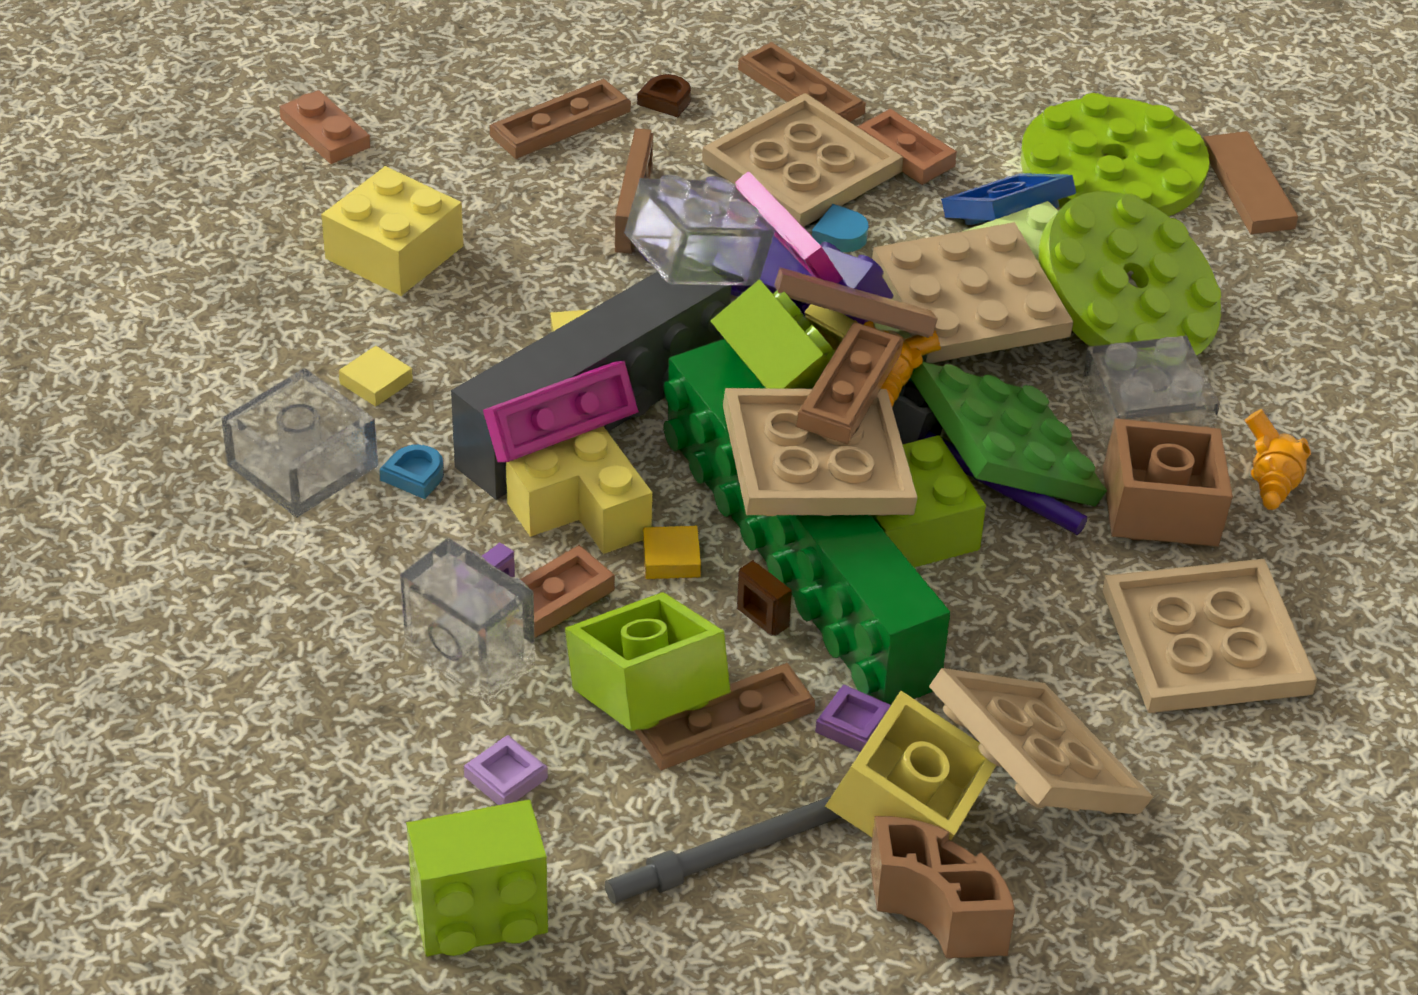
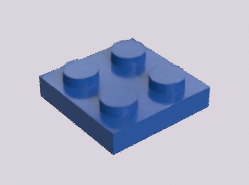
M1018 173L943 198L941 201L945 218H960L965 220L966 225H974L993 221L1049 201L1055 208H1058V200L1076 194L1073 175Z

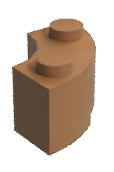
M875 816L870 867L877 911L902 914L923 924L939 940L946 958L1008 956L1015 907L1007 884L990 860L981 852L975 857L965 848L949 840L950 832L938 826L909 818Z

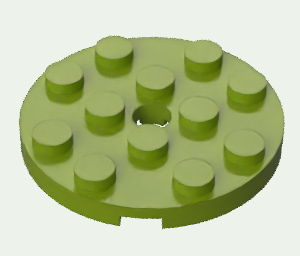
M1089 93L1081 99L1047 107L1026 128L1020 154L1023 173L1073 175L1076 194L1059 199V208H1062L1072 198L1084 193L1111 191L1122 194H1135L1167 216L1184 210L1200 196L1207 179L1210 163L1207 147L1200 134L1184 120L1174 115L1171 108L1164 105H1151L1132 99L1106 97L1099 93Z
M1095 191L1072 198L1047 223L1039 244V264L1073 320L1072 331L1096 352L1131 369L1145 372H1161L1165 367L1178 365L1183 367L1190 363L1213 341L1220 325L1221 290L1207 259L1189 236L1187 228L1181 221L1170 218L1135 194ZM1129 271L1133 272L1131 278L1135 281L1137 287L1129 283L1127 275Z

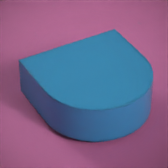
M832 204L812 229V237L819 244L828 242L836 246L841 252H853L861 249L866 244L869 224L862 214Z
M415 444L403 447L396 451L379 469L380 481L426 499L444 477L442 455L436 449L426 445Z

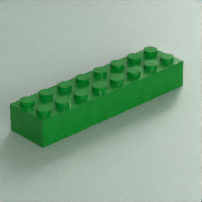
M725 339L669 357L668 381L664 384L665 397L668 402V420L663 424L664 435L668 445L673 451L680 450L688 460L694 479L700 484L705 482L713 492L716 505L721 514L725 517L731 516L737 523L748 549L751 551L758 550L767 562L769 573L792 590V596L794 597L798 613L806 622L813 621L822 633L823 641L829 654L833 658L840 657L851 670L852 679L857 690L892 705L900 691L913 699L933 692L929 685L941 668H944L950 620L949 609L871 515H746L724 414L723 400L725 388H765V386Z

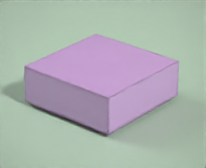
M507 735L465 764L464 777L497 805L516 802L548 779V767Z

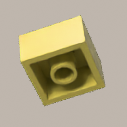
M384 166L321 214L325 259L400 296L463 247L462 202L387 166Z
M900 691L825 807L870 837H873L875 816L909 818L938 826L949 831V840H952L997 765L986 759L979 751L978 746L980 742Z

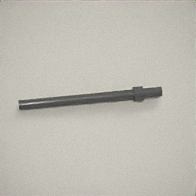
M829 796L678 854L668 850L647 858L646 866L606 880V893L613 904L655 888L659 893L682 885L686 876L841 817L825 807L831 797Z

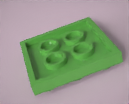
M922 362L910 378L976 479L1096 507L1107 492L1094 472L1095 466L1092 461L1081 454L1071 439V431L1056 418L1048 406V398L1037 388L1030 385H1024L1023 387L1010 385L992 375H984V377L972 375L951 364H945L942 367Z

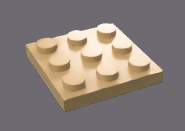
M806 93L705 145L702 149V162L734 185H736L735 182L749 171L802 227L823 217L832 204L842 206L901 173L903 157Z
M1015 222L873 247L872 259L883 269L884 274L882 277L894 295L892 299L931 310L938 318L934 330H936L941 350L922 355L924 362L935 363L1071 336L1073 320ZM909 332L911 337L916 335Z
M725 388L723 409L746 515H914L917 494L887 389H880L847 445L796 427L798 412L812 389Z
M1265 559L1105 575L1102 591L1148 713L1314 694L1317 678Z
M941 668L929 685L933 692L944 702V713L953 722L967 728L980 742L978 748L982 755L1009 773L1017 782L1015 784L1017 793L1031 805L1038 808L1048 806L1068 808L1072 811H1079L1081 809L1101 811L1106 814H1113L1114 812L1138 815L1142 813L1152 800L1153 796L1045 683Z

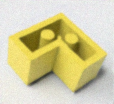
M604 426L506 462L507 504L530 537L579 520L601 552L605 554L642 541L643 527H652V491Z

